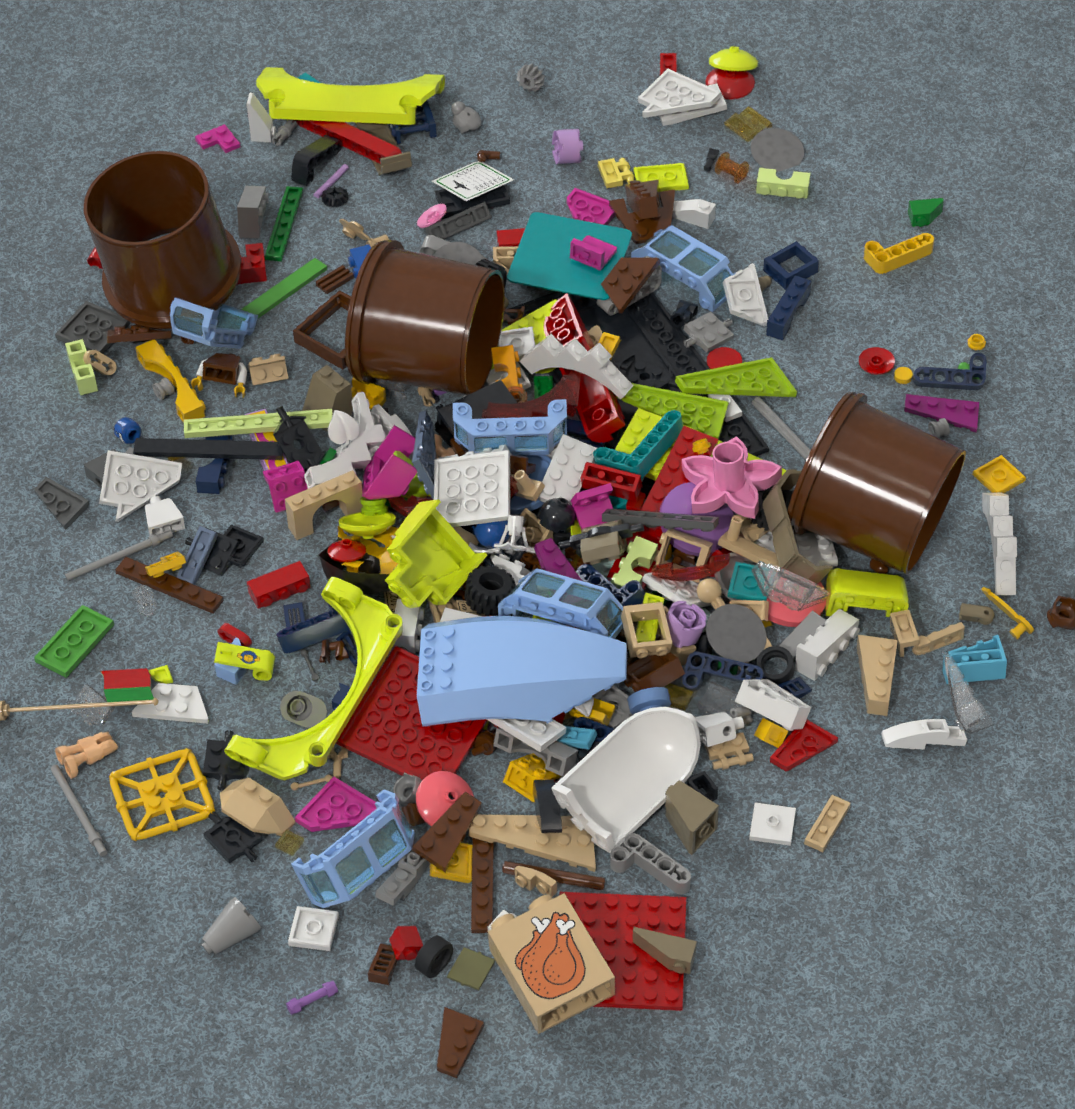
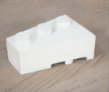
M397 599L395 614L402 618L403 633L396 640L391 652L397 646L416 655V652H420L418 636H421L422 624H420V620H424V609H421V606L408 608L403 605L401 599Z
M769 679L743 680L735 702L781 724L783 728L790 731L803 729L811 710L809 705Z

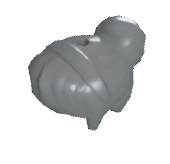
M461 101L452 104L453 124L460 130L461 134L469 129H479L481 117L477 111L466 107Z
M404 773V776L395 782L393 792L396 793L399 799L398 804L407 806L409 803L416 802L417 788L422 780L417 776Z

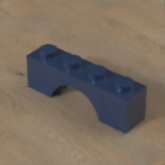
M794 276L767 320V336L783 341L790 329L799 305L804 306L810 296L811 280Z
M234 435L205 437V440L234 441ZM215 458L210 464L198 468L195 481L197 493L220 494L221 488L225 486V477L223 476L228 472L227 460L230 459Z

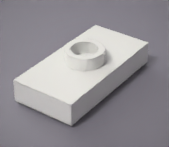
M708 394V398L729 402L725 422L742 416V410L730 395Z

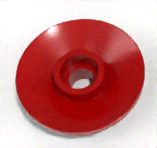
M871 347L861 352L859 355V365L870 374L881 375L893 369L895 358L890 351L884 348Z
M351 539L336 541L328 548L329 557L339 562H353L361 559L366 554V546L360 541Z

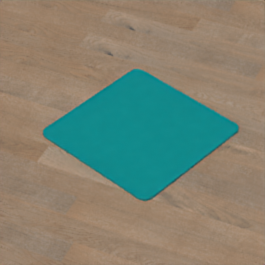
M534 212L530 215L507 274V280L512 283L599 300H608L609 296L603 290L601 283L620 258L625 257L632 232L624 228ZM589 235L616 246L617 251L601 270H598L570 258V242L574 238L582 241Z

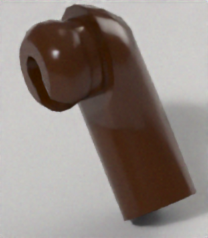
M480 150L477 153V160L479 162H485L486 159L500 160V151Z
M873 559L870 560L869 565L873 571L880 574L888 572V566Z

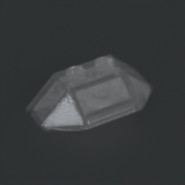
M758 561L752 568V573L762 594L773 602L786 605L791 610L801 611L820 604L830 594L829 591L820 585L783 568L765 564L762 561Z

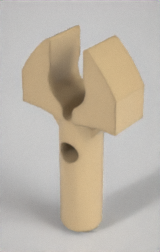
M334 745L328 758L334 761L333 776L340 778L342 760L348 758V749L341 746V751L337 755Z

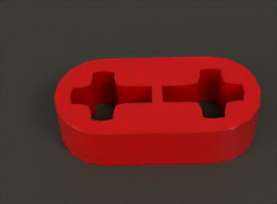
M224 623L217 630L218 635L228 643H232L235 638H238L241 646L250 647L252 645V640L247 634L228 623Z

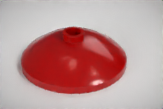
M715 68L707 75L705 84L707 86L718 84L724 99H739L752 92L755 86V79L748 70L730 71Z

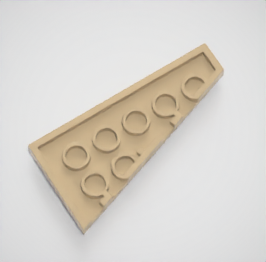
M477 814L473 819L471 827L468 828L469 837L490 843L499 842L505 844L507 848L514 849L516 847L523 849L525 853L552 861L561 860L568 862L573 867L578 865L588 868L589 871L593 872L596 869L594 843L591 841L592 836L584 829L580 831L570 820L572 816H561L562 833H541L536 815Z

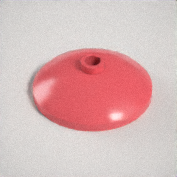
M438 771L425 777L419 784L416 792V805L421 817L432 827L464 792L473 797L474 795L470 786L463 778L452 772ZM448 794L452 795L453 800L448 797Z

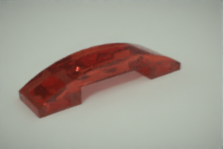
M730 554L711 556L707 565L674 569L673 562L653 565L652 575L672 581L701 579L727 566L731 556Z

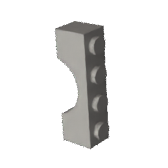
M500 727L496 729L495 747L508 753H534L545 762V769L560 776L566 775L576 764L578 750L555 741L539 752Z

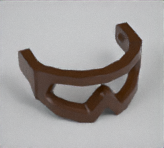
M522 306L521 309L504 308V312L518 313V317L511 320L508 314H505L503 322L506 320L511 325L523 318L525 306Z

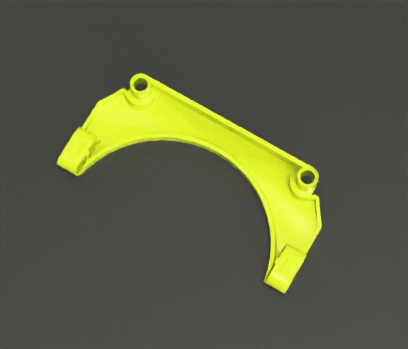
M266 67L258 76L256 86L264 98L269 99V115L272 119L412 125L416 123L417 106H421L433 95L443 92L445 75L425 74L407 81L380 85H333L293 77L286 73L283 68Z
M336 577L329 579L321 596L345 620L352 632L357 647V669L348 694L333 713L317 725L303 732L275 739H251L233 735L224 750L225 754L230 758L283 781L307 773L309 770L308 764L321 767L327 762V757L396 640L403 633L401 616L393 614L386 604L363 595L362 590L357 586Z

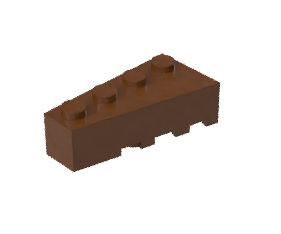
M659 179L645 182L634 180L630 181V184H625L627 204L639 218L658 217L660 205Z

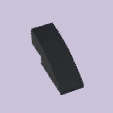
M534 780L533 797L536 804L535 813L541 833H562L560 806L551 789L555 785L554 780Z

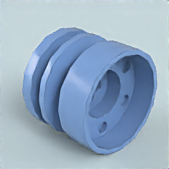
M664 687L643 689L631 694L627 698L630 713L633 715L649 708L669 707L671 705L669 691Z

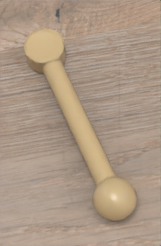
M326 775L324 778L300 784L292 783L291 789L296 791L301 787L325 781L329 782L332 776Z

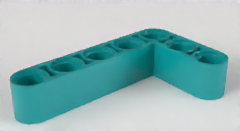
M677 410L667 412L631 454L606 447L597 448L593 452L595 464L641 475V479H643L678 438L683 428L681 413Z

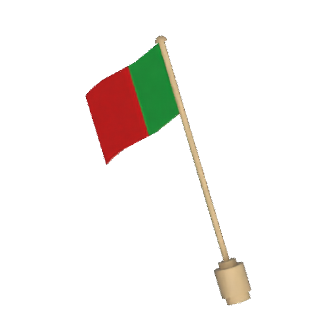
M147 668L101 671L104 678L106 703L10 708L9 704L2 700L0 701V721L6 720L10 712L154 704L156 706L158 699L152 695L151 676Z

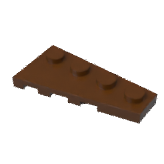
M464 792L412 846L413 852L446 873L451 859L454 858L458 846L463 842L468 828L471 827L473 819L482 807L481 801Z

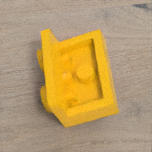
M353 377L351 387L352 399L358 392H364L369 401L370 410L377 404L381 407L386 402L385 388L369 383V385L363 384Z

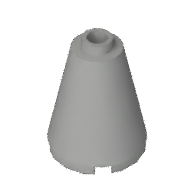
M234 897L228 902L202 937L204 943L201 945L209 954L213 952L216 955L257 933L261 926L252 914H249L246 907Z

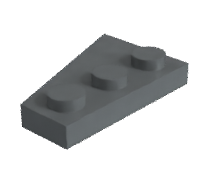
M45 477L34 489L35 494L65 530L90 505L87 499L48 477Z

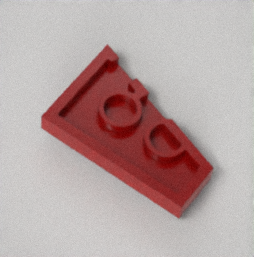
M806 720L803 729H794L772 754L770 762L787 772L838 743V737Z

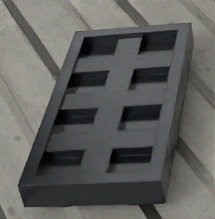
M504 185L468 201L463 200L446 189L435 191L438 204H445L447 207L444 218L456 215L482 202L486 203L488 209L510 204V197Z

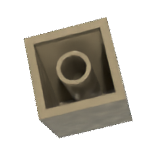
M328 365L324 366L312 375L302 411L332 409V414L335 410L352 415L351 384Z
M678 780L666 790L665 816L688 853L693 855L717 829L719 805Z

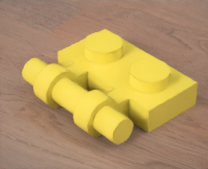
M614 158L598 161V168L606 188L622 186L623 180L628 182V184H630V181H634L633 172L630 171V165L625 158H621L619 162H615Z

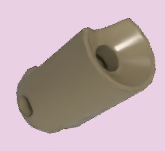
M961 603L959 620L980 622L983 625H988L993 621L994 611L990 607Z

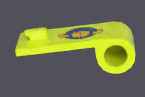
M223 642L217 643L214 663L253 670V677L257 680H270L272 678L275 655L269 650H260Z

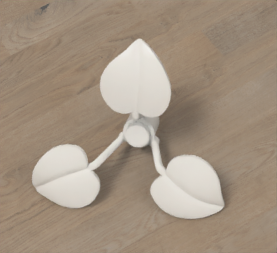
M335 410L328 427V435L334 443L342 444L336 449L335 456L338 457L347 449L349 440H354L358 437L359 426L353 417L345 412ZM373 446L368 449L371 452V458L379 446Z
M508 515V524L505 525L499 544H494L496 548L486 549L478 547L471 542L469 543V547L475 553L497 554L501 553L500 549L535 553L534 548L528 546L525 527H523L524 516ZM509 531L508 535H512L511 543L508 541L507 543L503 544L505 537ZM520 532H522L524 546H515V535L520 536Z

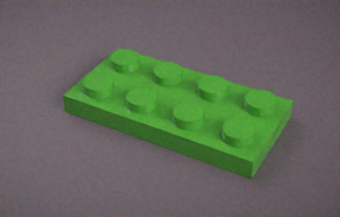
M82 605L34 657L35 662L67 678L114 626V621Z

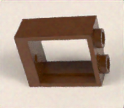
M671 652L663 656L648 655L627 665L626 680L623 682L628 688L631 687L634 692L647 688L664 687L684 675L685 672L679 658Z

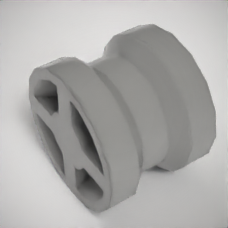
M167 378L161 379L160 383L152 384L153 392L160 400L165 399L166 395L174 394V388Z
M945 418L939 419L938 422L931 421L928 423L931 435L937 438L949 436L950 428Z

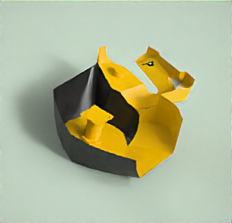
M338 526V539L336 541L343 539L360 541L366 546V554L361 559L353 562H339L329 557L328 546L318 554L327 580L329 581L331 577L339 578L357 586L362 590L363 594L391 591L385 579L399 563L391 559V554L387 551V547L392 544L396 537L394 534L398 528L390 527L385 532L374 535L373 539L385 545V548L379 547L375 542L360 536H348Z

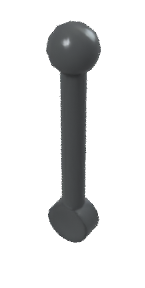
M306 649L301 650V655L304 656L312 674L311 680L318 681L319 675L315 674L308 658V651Z

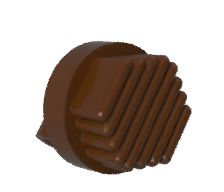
M488 730L478 734L473 745L474 748L471 750L473 756L480 754L491 755L496 748L494 746L495 734L488 732Z
M416 802L409 803L407 806L400 808L406 826H418L426 823L417 809Z

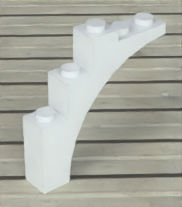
M550 334L530 349L520 360L521 364L531 374L542 369L559 367L581 372L602 383L619 399L623 398L633 387L631 382L609 360L612 355L600 343L587 351L574 338L563 347Z
M358 392L351 401L354 419L359 426L358 437L351 440L347 449L335 459L322 465L310 467L307 470L304 478L308 489L352 470L356 474L355 469L365 468L371 461V452L368 449L373 446H380L386 438L382 425H374V417L371 415L369 401L364 392Z
M982 493L983 513L988 521L993 548L995 594L1016 595L1017 537L1013 536V516L1009 515V495L1004 493Z

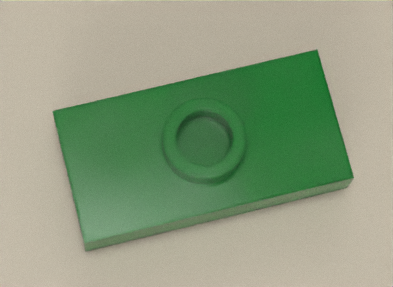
M534 376L535 407H548L549 403L553 401L552 376Z

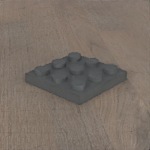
M85 301L55 333L57 340L64 343L83 339L86 351L97 350L103 354L113 344L107 343L108 330H114L116 326H124L126 329L131 323L115 312Z

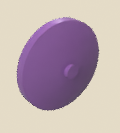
M690 482L675 487L664 498L659 512L719 517L718 526L710 532H703L701 529L683 530L680 527L673 529L712 542L713 546L710 553H713L715 550H721L723 547L718 545L719 538L728 531L734 515L728 504L725 503L719 509L712 512L692 514L691 495L696 485ZM661 526L662 532L666 533L668 529ZM671 538L670 543L681 552L699 556L701 547Z

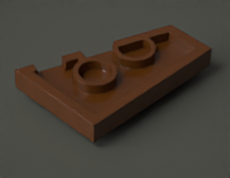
M444 1007L437 1071L458 1078L484 1027V1021Z

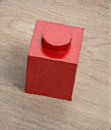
M397 926L389 938L397 960L416 959L418 952L423 946L416 926Z

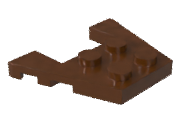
M675 189L659 192L662 207L659 208L658 217L640 219L635 212L628 213L624 198L610 200L609 207L613 209L617 219L623 224L624 229L632 232L631 239L635 244L647 243L654 239L655 232L671 226Z

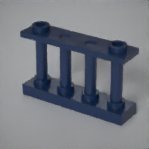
M427 100L416 108V111L420 112V114H416V121L421 120L424 124L399 128L398 124H391V134L393 138H396L397 144L401 143L400 135L424 130L429 133L430 138L437 137L436 123Z

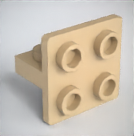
M274 354L265 360L262 357L253 358L248 364L252 385L289 379L285 356Z

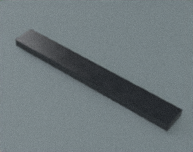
M136 438L133 450L134 455L146 457L282 460L283 451L278 442Z

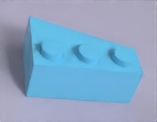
M999 635L993 636L992 640L986 642L980 640L974 646L968 648L963 646L945 652L943 655L942 671L946 684L1006 678L1007 659Z

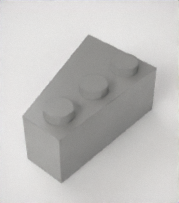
M245 186L237 206L239 238L260 237L266 203H269V193H266V186Z

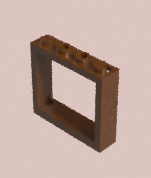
M339 290L328 301L319 306L313 314L309 315L306 320L296 326L293 330L295 343L344 370L347 367L345 348L340 353H337L309 337L315 329L341 307L347 311L349 310L351 296Z

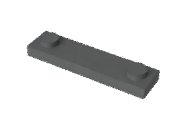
M482 202L424 229L427 236L433 235L445 239L492 217L486 203Z

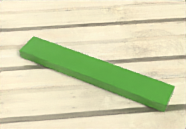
M316 258L312 259L241 310L256 314L260 318L327 271V266Z

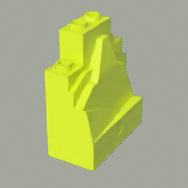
M439 499L419 502L394 534L396 537L387 548V551L391 554V559L399 564L385 581L389 585V589L401 598L403 605L408 608L420 607L427 597L434 605L447 604L467 580L469 573L477 568L487 556L485 552L475 553L436 509L441 503Z

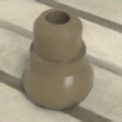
M767 275L758 277L761 292H763L767 286L771 285L772 279Z

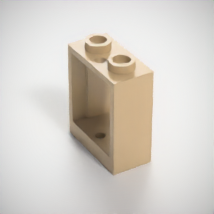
M668 529L666 533L663 532L659 541L662 544L661 549L657 550L654 561H656L655 568L699 583L703 577L713 543L675 529ZM671 538L701 547L695 570L665 561Z
M662 602L623 607L621 619L630 657L663 656L670 652L673 643ZM658 619L663 640L637 643L633 622Z

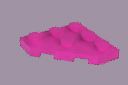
M574 188L566 198V203L573 219L608 225L616 215L613 209L609 207V200Z
M333 776L297 814L295 822L311 832L356 826L377 809L375 806L376 802Z

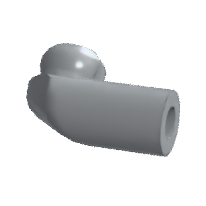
M741 706L730 710L732 718L741 716L744 725L752 723L753 718L749 708Z

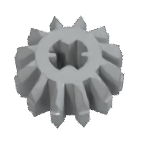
M532 63L529 65L525 64L518 71L516 80L520 82L519 86H523L524 90L527 89L529 93L532 91L536 92L543 86L545 75L542 74L543 70L538 69V66L534 67Z

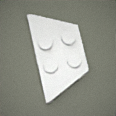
M752 263L746 269L740 270L735 275L724 279L723 286L730 314L762 326H767L768 316L755 265Z
M158 683L151 690L153 697L158 699V704L156 706L154 704H141L132 710L133 717L207 724L209 722L197 686Z

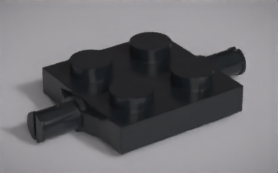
M218 533L203 569L223 576L231 564L241 568L244 560L235 557L240 543ZM187 537L185 544L191 546L194 539Z
M229 730L225 731V738L222 741L207 739L203 776L219 780L217 787L219 791H221V787L222 791L226 788V783L229 780L244 779L245 764L230 758L224 752L234 734L231 730L230 733Z
M215 811L209 814L208 818L215 824L204 833V838L229 864L242 855H245L250 862H254L258 856L251 849L262 842V836L257 832H252L229 816L220 818Z

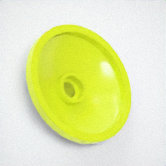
M731 46L729 49H723L713 54L709 58V64L723 70L746 71L755 69L758 66V60L747 51Z
M361 512L343 516L338 522L339 527L355 536H363L364 539H372L374 535L381 534L392 527L396 522V516L389 512L382 515L374 514V516H366L365 513L361 514Z

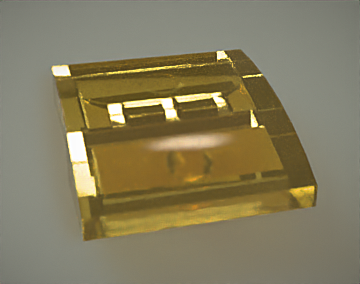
M750 106L740 114L735 112L724 122L726 127L746 142L752 140L759 132L773 127L769 120Z

